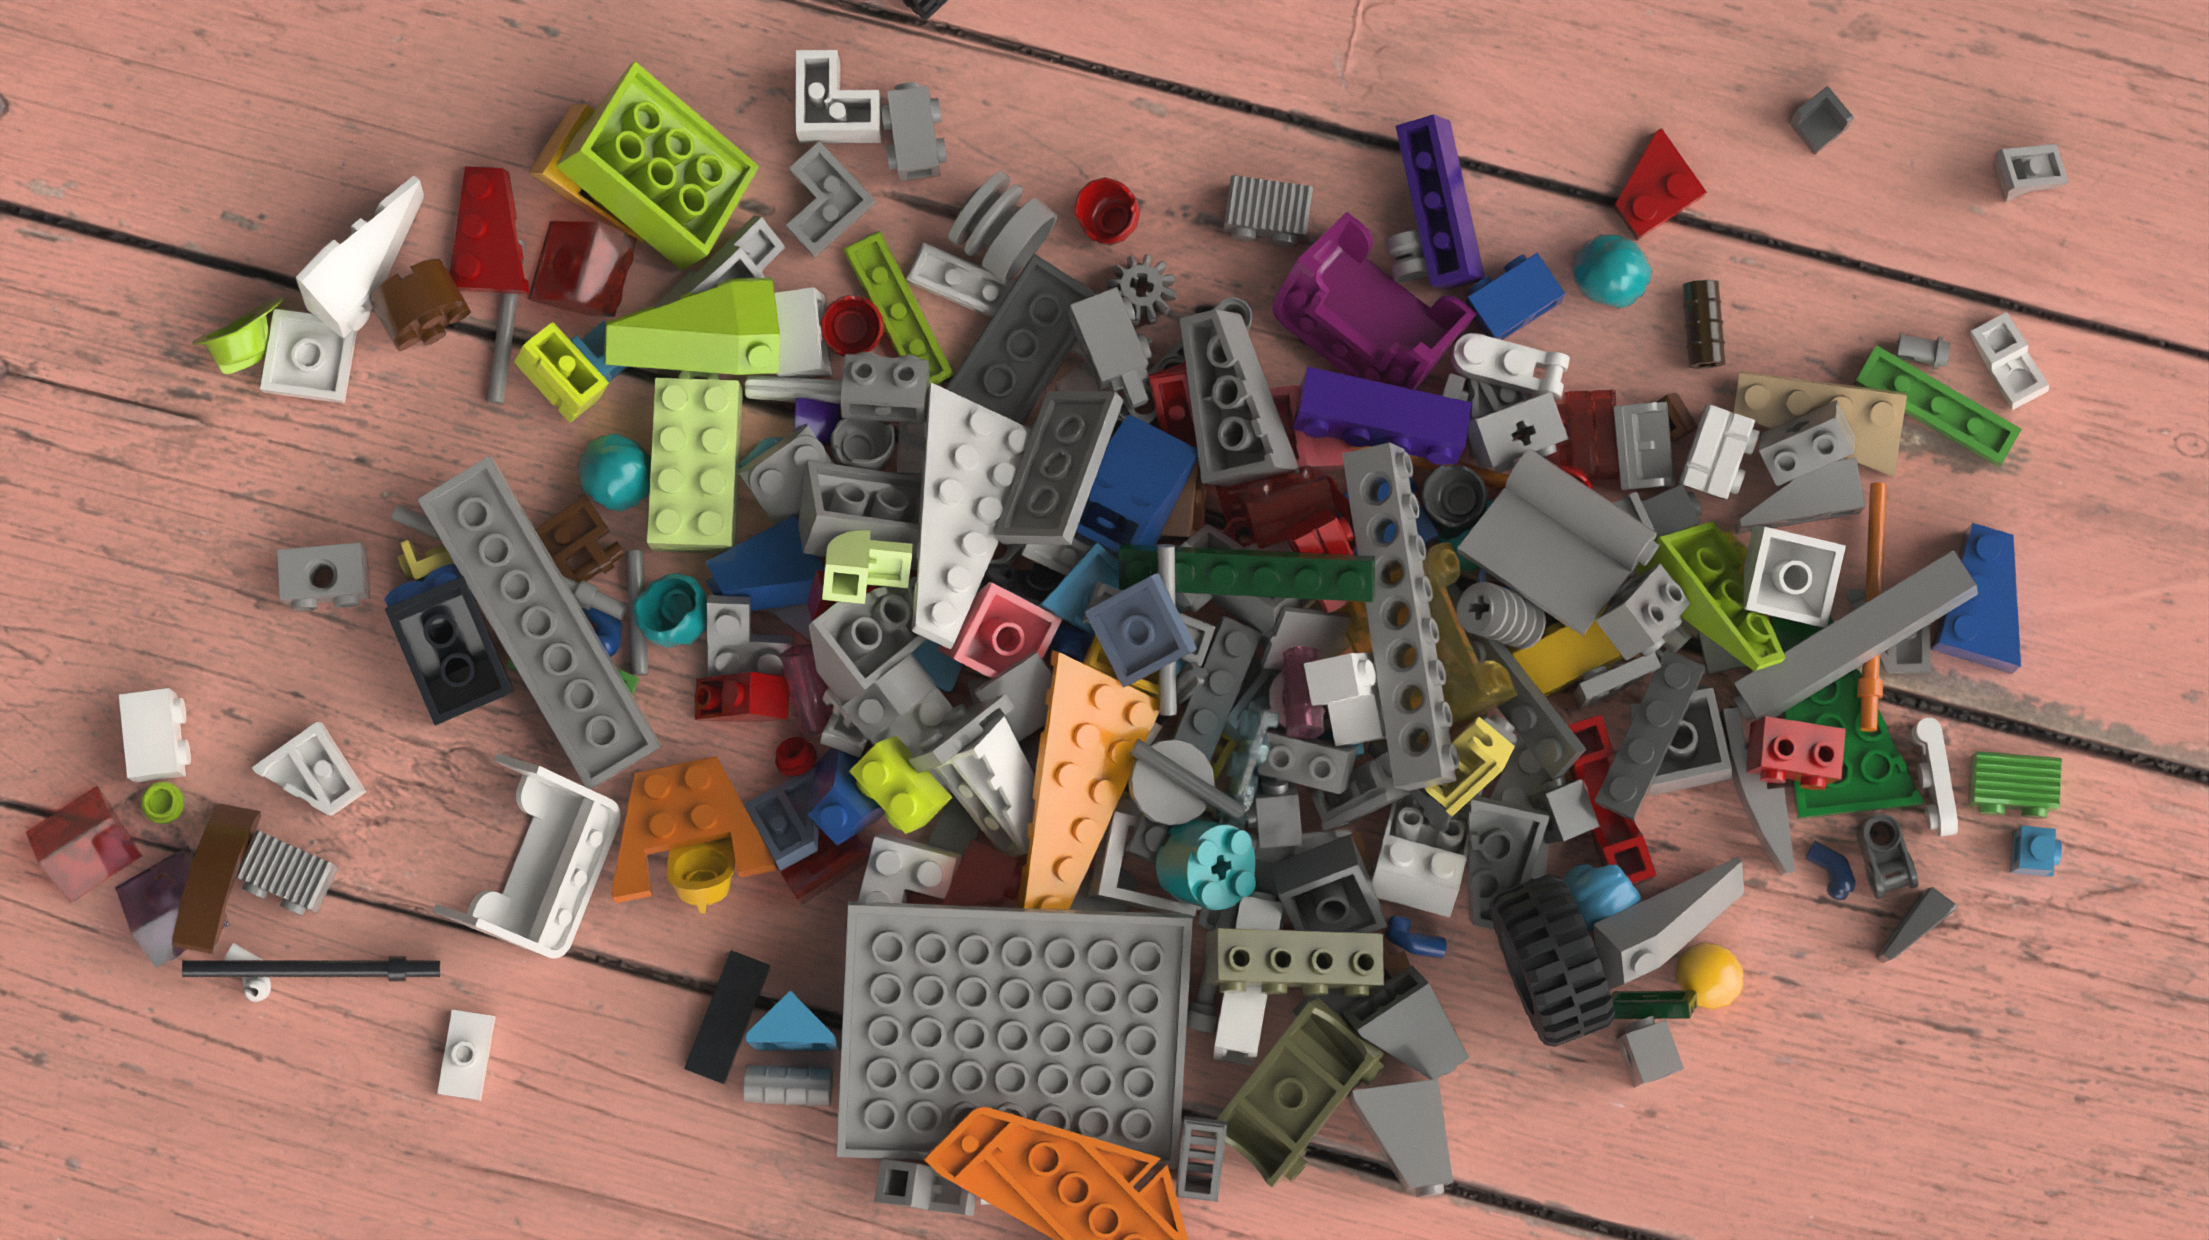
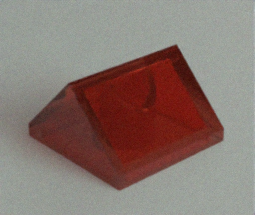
M98 786L26 832L38 863L71 903L143 857Z
M819 827L818 851L781 870L780 873L800 904L803 905L868 863L870 853L857 834L837 846Z

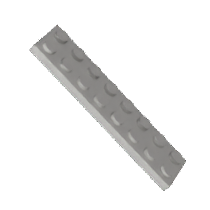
M486 457L417 499L459 572L464 576L469 589L586 788L593 789L663 747L493 457Z

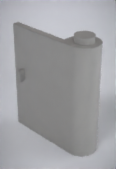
M1529 449L1513 468L1503 491L1458 546L1457 552L1583 636L1639 562L1644 566L1648 564L1656 553L1659 544L1654 542L1657 535L1655 531L1532 449Z

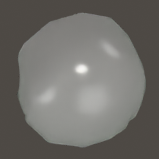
M844 418L837 423L830 437L832 455L836 462L842 466L880 470L886 465L894 451V427L892 424H884L881 420Z

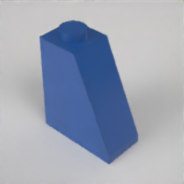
M793 515L706 561L713 575L706 582L713 595L751 597V611L807 604L816 571H825L818 556L803 553L798 526L799 522L796 516Z
M831 747L817 762L808 816L838 846L877 822L884 815L885 811L874 799L867 797L859 790L856 784L857 780L849 772L866 753L863 751L859 758Z

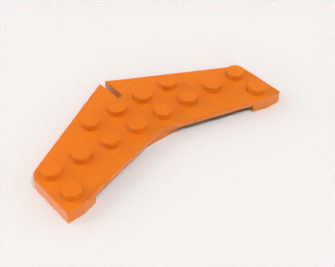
M981 1106L972 1109L923 1158L940 1176L1054 1240H1188L1167 1164H1164L1138 1191L1133 1188L1161 1159L1160 1157Z

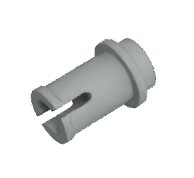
M1900 333L1896 357L1903 360L1932 364V369H1937L1938 366L1946 367L1950 342L1943 341V337L1938 336L1937 340Z

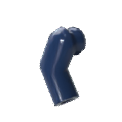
M1815 840L1805 859L1827 870L1831 881L1827 887L1828 895L1839 901L1845 900L1849 892L1854 891L1856 884L1849 861L1844 855Z

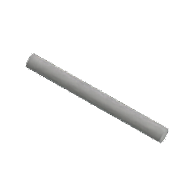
M518 240V243L522 245L524 255L526 242ZM502 293L487 396V402L490 404L503 405L519 294Z
M1161 544L1157 546L1158 573L1175 605V545ZM1176 661L1159 670L1160 715L1177 714Z

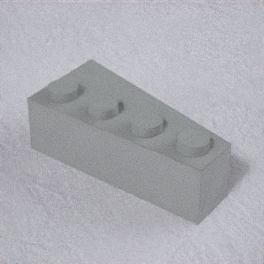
M1214 309L1180 318L1202 483L1229 487L1299 471L1300 469L1241 314Z

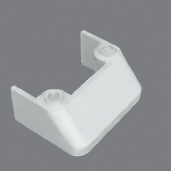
M496 753L493 761L523 774L517 787L516 802L523 812L533 816L502 894L491 890L480 892L472 900L467 914L435 904L433 912L553 959L559 958L572 945L620 824V808L612 799L541 766Z

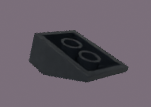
M464 576L385 608L434 726L515 692Z

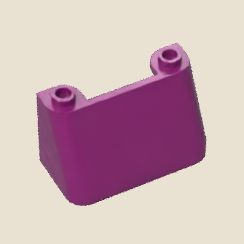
M1346 212L1297 259L1273 300V314L1281 325L1345 375L1416 390L1469 327L1477 312L1460 299L1449 295L1440 297L1430 308L1398 282H1395L1393 278L1367 259L1373 246L1372 236L1360 221Z

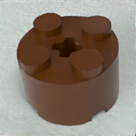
M430 259L410 266L414 272L413 274L402 279L398 273L376 288L370 296L375 313L398 351L408 349L421 340L425 346L441 340L446 335L444 330L446 326L461 321L471 313L457 285L440 259Z

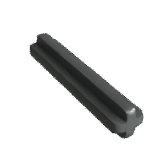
M1197 662L1188 663L1176 675L1177 709L1204 684V678L1208 676L1206 667L1200 668ZM1159 712L1155 722L1161 725L1171 715H1160Z

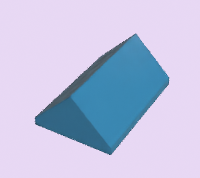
M791 990L746 1033V1043L755 1050L841 1051V1042Z

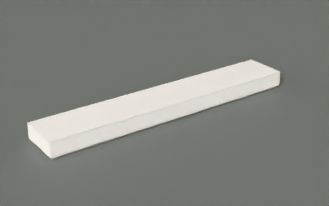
M924 242L907 277V283L989 318H992L1015 282L1010 280L1003 283L985 268ZM1144 336L1147 340L1148 345L1150 346L1151 339ZM1077 340L1070 352L1085 358L1080 343Z

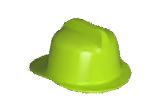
M277 297L260 305L230 325L199 337L192 344H204L220 371L224 374H231L253 366L263 358L267 351L269 331L266 314L276 308L283 301V297Z

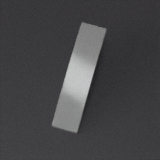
M1739 707L1722 709L1719 715L1731 763L1732 777L1741 804L1759 842L1780 876H1789L1795 872L1785 789L1784 787L1767 789V782L1760 781L1759 774L1746 773L1748 749H1745Z

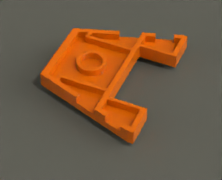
M717 756L634 773L611 892L615 903L653 896L647 860L648 854L726 838H732L736 870L740 878L777 871L772 855Z

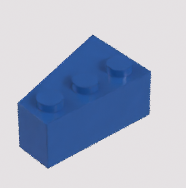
M1972 523L1964 531L1957 556L1976 583L1978 595L1940 617L1931 650L2013 674L2021 667L2014 535Z

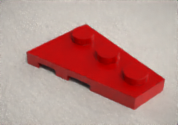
M465 166L450 267V275L459 291L530 295L528 280L524 278L521 261L524 260L522 245L518 243L515 225L517 214L510 173L504 168Z

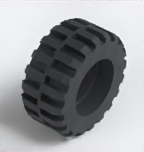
M1547 874L1497 893L1489 903L1495 933L1497 934L1498 942L1517 994L1540 1041L1544 1045L1556 1047L1608 1027L1615 1016L1608 982L1585 920L1563 879L1560 876Z

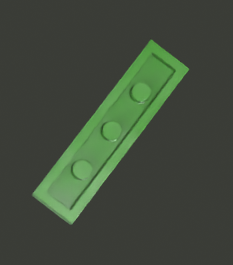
M1877 345L1853 383L1859 387L1907 393L1905 414L1997 467L2002 465L2022 430Z

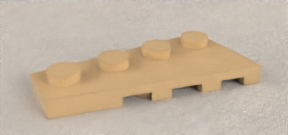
M1740 371L1734 413L1755 420V423L1772 429L1837 400L1855 435L1854 453L1844 458H1856L1859 464L1895 477L1907 393Z

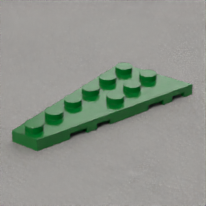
M1769 615L1770 624L1784 653L1824 629L1823 627ZM1831 616L1829 617L1827 626L1834 623ZM1857 668L1782 713L1783 719L1845 729L1842 776L1840 780L1827 784L1823 790L1805 789L1800 787V781L1792 780L1797 819L1925 804L1919 790H1916L1907 771L1908 768L1902 756L1899 755L1887 731L1888 727L1879 709L1877 731L1867 732L1860 730L1861 698L1857 697V682L1859 678H1862V675Z

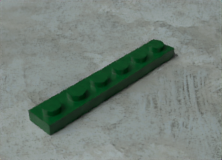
M1121 544L1119 548V590H1126L1158 573L1157 546ZM1175 546V592L1373 602L1375 598V556Z

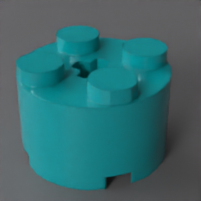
M1197 818L1188 823L1176 824L1169 830L1168 834L1172 835L1165 846L1160 845L1156 858L1157 877L1165 892L1170 893L1176 900L1182 903L1212 910L1230 908L1243 897H1248L1252 894L1256 886V879L1254 877L1255 854L1251 844V837L1246 831L1234 826Z

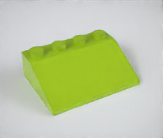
M636 61L629 65L575 134L556 165L560 171L681 271L709 254L760 167Z

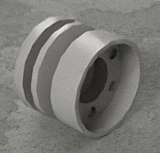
M999 171L977 188L968 198L951 227L948 239L956 246L962 245L967 241L964 251L968 256L975 255L987 246L988 250L982 261V267L1001 282L1006 283L1021 271L1033 253H1036L1044 243L1056 223L1057 214L1037 198H1032L1020 208L1017 207L1024 192L1023 187L1020 184H1014L1008 189L1011 178L1005 172Z

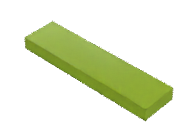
M879 230L843 248L867 298L878 307L882 314L884 331L897 356L913 355L921 360H929V385L934 383L939 386L951 380L954 373L881 231Z

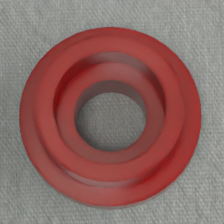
M801 737L786 739L777 747L775 753L776 767L781 774L786 776H798L806 773L817 759L814 746Z

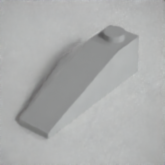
M917 576L909 579L908 588L883 586L866 593L865 604L838 601L808 625L816 670L842 705L868 688L927 640V638L912 632L914 590Z
M1736 857L1595 923L1596 952L1600 958L1609 990L1661 967L1744 894L1742 861Z

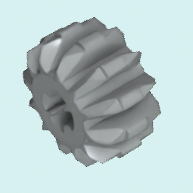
M1133 255L1128 256L1127 265L1129 269L1127 270L1123 266L1116 264L1113 267V272L1119 279H1108L1107 288L1110 290L1117 287L1121 298L1125 296L1129 298L1136 319L1132 321L1133 325H1139L1140 315L1146 314L1150 324L1156 323L1154 310L1156 309L1161 314L1168 315L1170 307L1165 301L1176 300L1177 292L1168 288L1175 283L1174 274L1162 275L1166 269L1164 261L1158 262L1153 268L1150 267L1151 255H1144L1143 265H1137ZM1140 282L1146 283L1147 290L1151 292L1148 293L1146 291L1145 297L1136 296V289Z

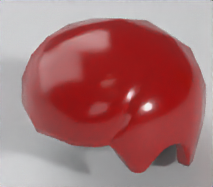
M1103 177L1090 181L1078 192L1074 204V215L1086 236L1092 241H1097L1099 244L1110 246L1125 241L1136 230L1140 208L1136 197L1126 185L1120 181Z
M847 295L837 298L836 301L826 307L820 321L823 340L834 353L845 357V354L856 355L859 352H871L878 347L884 334L882 314L878 307L865 297Z

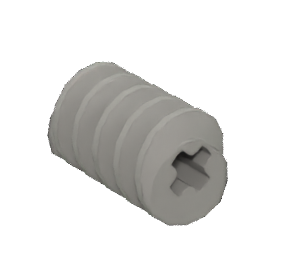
M1488 582L1475 583L1464 591L1457 604L1458 621L1461 627L1469 633L1522 650L1534 646L1544 634L1546 625L1544 610L1513 590Z

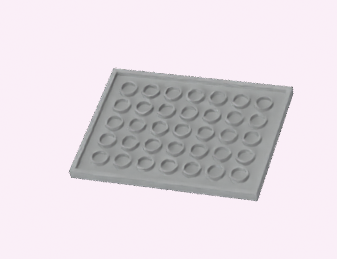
M848 901L836 1157L923 1160L972 1109L984 1106L1160 1157L1161 1159L1152 1168H1161L1164 1164H1167L1169 1169H1178L1192 915Z

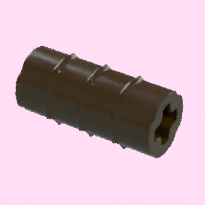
M1697 280L1684 283L1683 308L1685 310L1686 348L1688 349L1689 368L1704 369L1725 365V341L1723 339L1722 325L1724 321L1721 315L1722 301L1720 300L1719 281Z

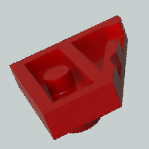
M1661 128L1653 136L1616 201L1614 209L1638 241L1705 197L1707 191Z

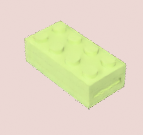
M682 371L679 379L655 378L647 544L652 551L721 554L736 546L739 473L737 471L739 470L738 464L740 463L743 389L739 380H720L717 373ZM702 377V378H706V379H693V378Z

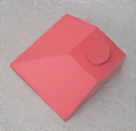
M989 582L975 595L952 648L949 649L940 645L937 651L993 678L1035 650L1043 659L1063 619Z

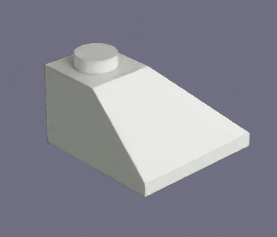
M1753 526L1744 563V609L1826 628L1846 545L1769 527Z

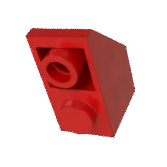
M744 672L696 678V692L694 696L695 720L723 722L788 719L789 677Z

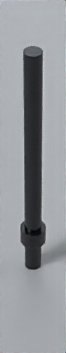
M389 956V960H183L182 977H388L389 982H406V977H440V960H406V956Z

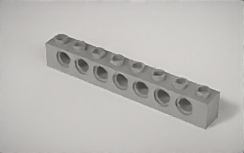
M1392 443L1343 453L1342 457L1357 553L1363 556H1375V598L1373 602H1365L1394 787L1411 791L1457 781L1455 769L1459 767V757L1454 744H1451L1448 728L1452 726V713L1448 703L1444 702L1442 685L1446 682V675L1442 662L1437 658L1435 643L1439 641V631L1435 620L1431 618L1429 601L1432 600L1433 594L1430 581L1424 576L1422 560L1426 558V548L1422 537L1417 532L1416 518L1419 517V505L1410 488L1409 477L1413 475L1410 456L1403 448ZM1388 482L1390 487L1389 494L1384 500L1379 501L1378 490L1383 483ZM1394 523L1396 534L1391 541L1386 543L1384 538L1385 530L1390 524ZM1401 564L1403 569L1402 577L1397 583L1392 584L1391 572L1394 567ZM1407 605L1409 609L1408 620L1399 626L1397 621L1398 612ZM1413 647L1416 652V658L1414 663L1406 668L1404 655L1408 649ZM1420 689L1422 692V702L1419 707L1413 710L1410 699L1414 691ZM1427 731L1429 743L1420 752L1417 748V739L1422 732Z

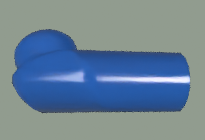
M593 607L589 610L582 608L584 614L596 625L595 632L609 656L612 657L620 648L622 632L620 619Z
M1392 916L1388 920L1389 929L1385 930L1388 941L1413 955L1434 958L1444 957L1447 948V942L1444 937L1411 933L1412 922L1407 917Z

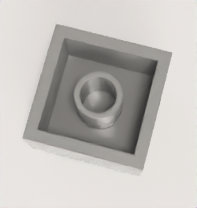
M1713 687L1695 692L1648 791L1649 797L1732 779L1731 763ZM1641 703L1630 705L1632 721Z

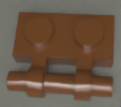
M586 495L535 529L562 576L581 583L582 580L587 582L601 571L606 574L615 567L613 563L626 555L618 541L604 550L601 548L597 540L608 534L610 530ZM587 548L593 558L574 571H571L566 561Z

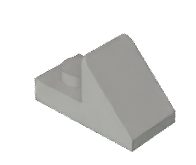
M2057 144L2007 148L1996 152L1994 168L2005 202L2011 201L2029 191L2056 189L2069 183Z

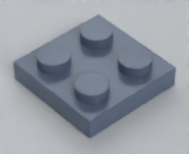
M1159 573L1140 581L1085 611L1123 688L1197 650Z

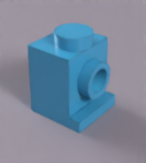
M2020 826L2015 829L2012 834L2010 873L2053 877L2054 865H2059L2062 852L2061 840H2056V829Z

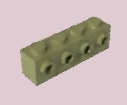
M1217 928L1206 933V985H1220L1221 993L1246 992V986L1261 987L1262 994L1270 995L1286 994L1288 987L1302 988L1303 995L1307 996L1328 995V989H1344V996L1346 997L1369 996V990L1384 985L1383 934Z

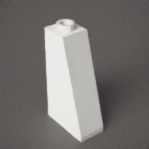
M1252 892L1250 897H1243L1240 901L1236 929L1279 930L1283 904L1275 902L1276 896ZM1246 986V992L1224 993L1213 1059L1255 1067L1268 995L1261 993V987Z

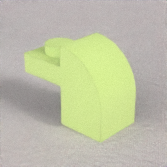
M871 530L850 531L836 536L827 546L822 600L865 604L867 585L908 588L912 544L870 540Z

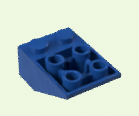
M1129 414L1108 442L1076 532L1118 554L1121 544L1156 545L1198 460L1197 448Z

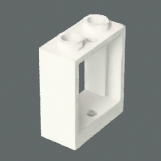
M1114 811L1097 849L1088 897L1164 914L1196 916V911H1200L1202 907L1117 888L1128 828L1134 829L1138 816Z

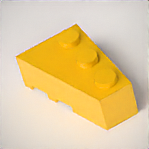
M1596 621L1593 622L1583 636L1562 622H1557L1545 628L1544 638L1540 639L1531 648L1523 650L1512 646L1507 648L1546 698L1575 685V682L1582 679V675L1603 665L1609 669L1611 664L1624 658Z

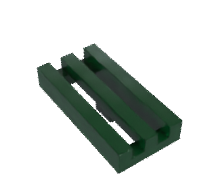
M1694 990L1614 991L1611 995L1615 1011L1614 1019H1645L1651 1016L1654 1019H1690L1698 1007L1697 992H1694Z

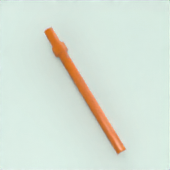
M1881 482L1870 483L1865 603L1883 593L1887 484ZM1880 654L1862 665V678H1859L1857 682V697L1861 698V731H1877L1878 699L1883 698V680L1879 679Z

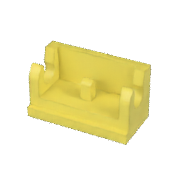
M1480 717L1476 718L1451 742L1456 747L1459 757V767L1455 769L1457 781L1441 784L1442 788L1438 785L1425 787V790L1433 798L1447 808L1446 812L1451 816L1457 813L1503 771L1515 747Z

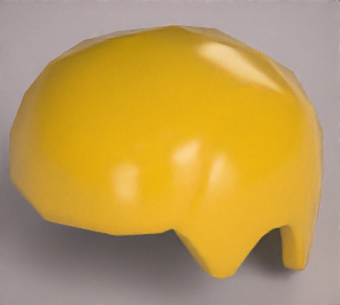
M1702 942L1690 946L1678 959L1675 975L1676 982L1682 990H1694V992H1697V1002L1700 1007L1714 1010L1730 1005L1741 993L1744 984L1743 969L1737 957L1730 950L1719 944Z

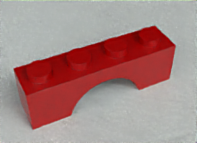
M1602 714L1568 725L1586 748L1584 753L1569 768L1572 780L1582 779L1597 818L1599 827L1590 830L1602 867L1618 865L1632 882L1633 886L1651 881L1657 874L1644 836L1638 829L1635 821L1595 804V798L1615 758V752Z

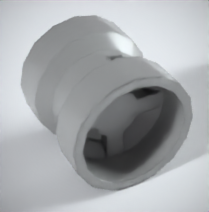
M1419 230L1395 234L1385 240L1387 252L1393 256L1394 260L1391 271L1395 282L1414 281L1429 276Z

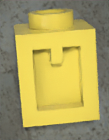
M409 540L400 542L404 554L399 555L398 560L407 579L414 577L415 581H424L434 570L445 565L455 564L444 545L425 552L426 558L419 560L414 545Z

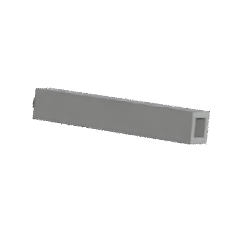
M1953 550L1784 653L1786 658L1781 663L1753 671L1735 682L1734 684L1740 695L1733 698L1746 720L1752 716L1755 720L1765 716L1775 718L1978 595L1977 585Z

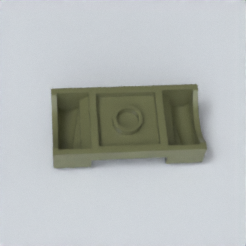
M1319 997L1308 1002L1216 1119L1227 1121L1225 1143L1246 1157L1269 1186L1273 1187L1285 1178L1292 1182L1308 1164L1303 1159L1307 1152L1305 1148L1350 1091L1362 1081L1370 1085L1381 1073L1384 1065L1380 1060L1384 1053L1373 1043L1361 1037L1344 1018ZM1209 1132L1213 1137L1217 1138L1216 1132Z

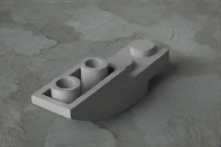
M754 215L698 272L690 270L654 307L658 308L678 301L680 296L691 292L695 295L717 287L716 283L728 279L765 278L761 271L785 246L765 220L760 216Z

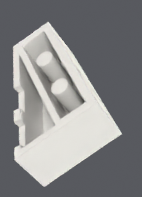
M1004 716L985 722L981 726L985 731L983 734L962 748L946 763L933 769L1004 859L1027 854L1029 850L1030 839L1027 838L1029 822L1033 821L1035 800L1032 799L1035 775Z

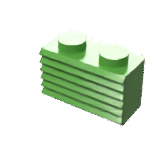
M1976 751L1971 755L1968 805L1978 806L1979 813L1985 815H2005V809L2022 810L2021 816L2025 818H2047V812H2054L2060 806L2062 758Z

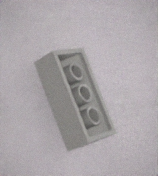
M807 460L798 525L803 553L826 557L827 546L836 536L850 531L871 530L870 540L912 544L911 568L918 569L917 544L920 537L919 513L922 477Z

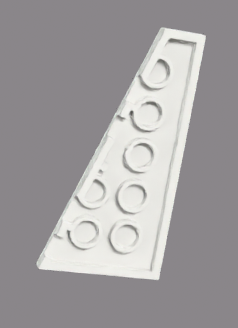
M930 383L927 389L928 413L924 435L926 444L925 459L922 465L919 513L920 537L917 544L918 569L914 590L912 632L951 649L999 542L994 533L1033 430L934 383Z

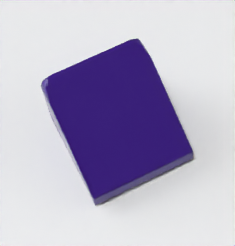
M796 398L793 432L806 423L822 445L831 446L830 437L839 422L840 404L808 398Z

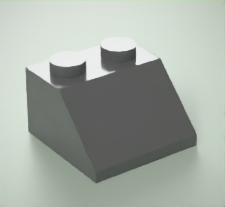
M1351 834L1271 864L1278 896L1295 931L1371 933L1387 927L1367 868Z

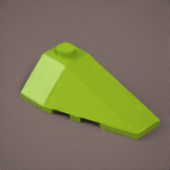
M771 277L728 279L716 283L717 287L695 295L693 292L682 295L680 300L658 308L651 306L605 322L604 363L606 365L734 375L779 373L780 329L773 280Z
M1714 521L1660 536L1656 540L1659 547L1646 566L1640 562L1636 566L1635 571L1638 575H1641L1656 565L1661 564L1673 581L1681 587L1684 595L1691 603L1680 617L1753 671L1781 663L1786 658L1768 617L1762 613L1744 609V579L1739 571L1743 562L1736 549Z

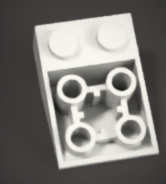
M1483 789L1478 792V796H1482ZM1409 794L1393 802L1391 805L1371 882L1377 898L1450 917L1459 892L1468 854L1467 818L1462 817L1458 812L1455 813L1449 822L1448 831L1441 832L1423 815L1424 808Z

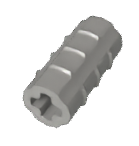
M769 1064L766 1066L746 1065L744 1078L745 1102L765 1103L766 1105L769 1103L786 1104L787 1106L807 1105L808 1107L831 1106L833 1088L832 1069L812 1068L811 1066L809 1068L791 1067L790 1065L781 1067L770 1066Z

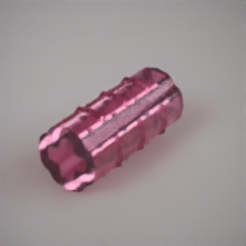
M812 644L788 648L780 654L784 669L783 676L787 681L788 696L791 697L794 709L793 716L796 718L799 733L802 736L822 734L833 713V704L827 706L822 700L828 685L816 670Z
M1297 646L1283 652L1282 676L1284 677V691L1282 694L1285 697V711L1283 714L1286 717V734L1291 738L1313 739L1324 734V714L1326 712L1323 705L1312 706L1304 663L1321 660V653L1317 648Z

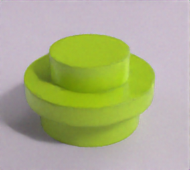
M169 782L152 784L146 789L141 800L145 816L158 824H168L178 819L185 805L181 790Z

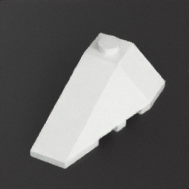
M412 176L379 203L373 219L364 221L360 218L351 225L350 231L352 233L348 239L341 244L335 240L331 241L296 276L307 310L343 339L352 330L358 331L369 319L370 311L373 308L370 296L376 288L385 282L424 199L421 182L415 176Z

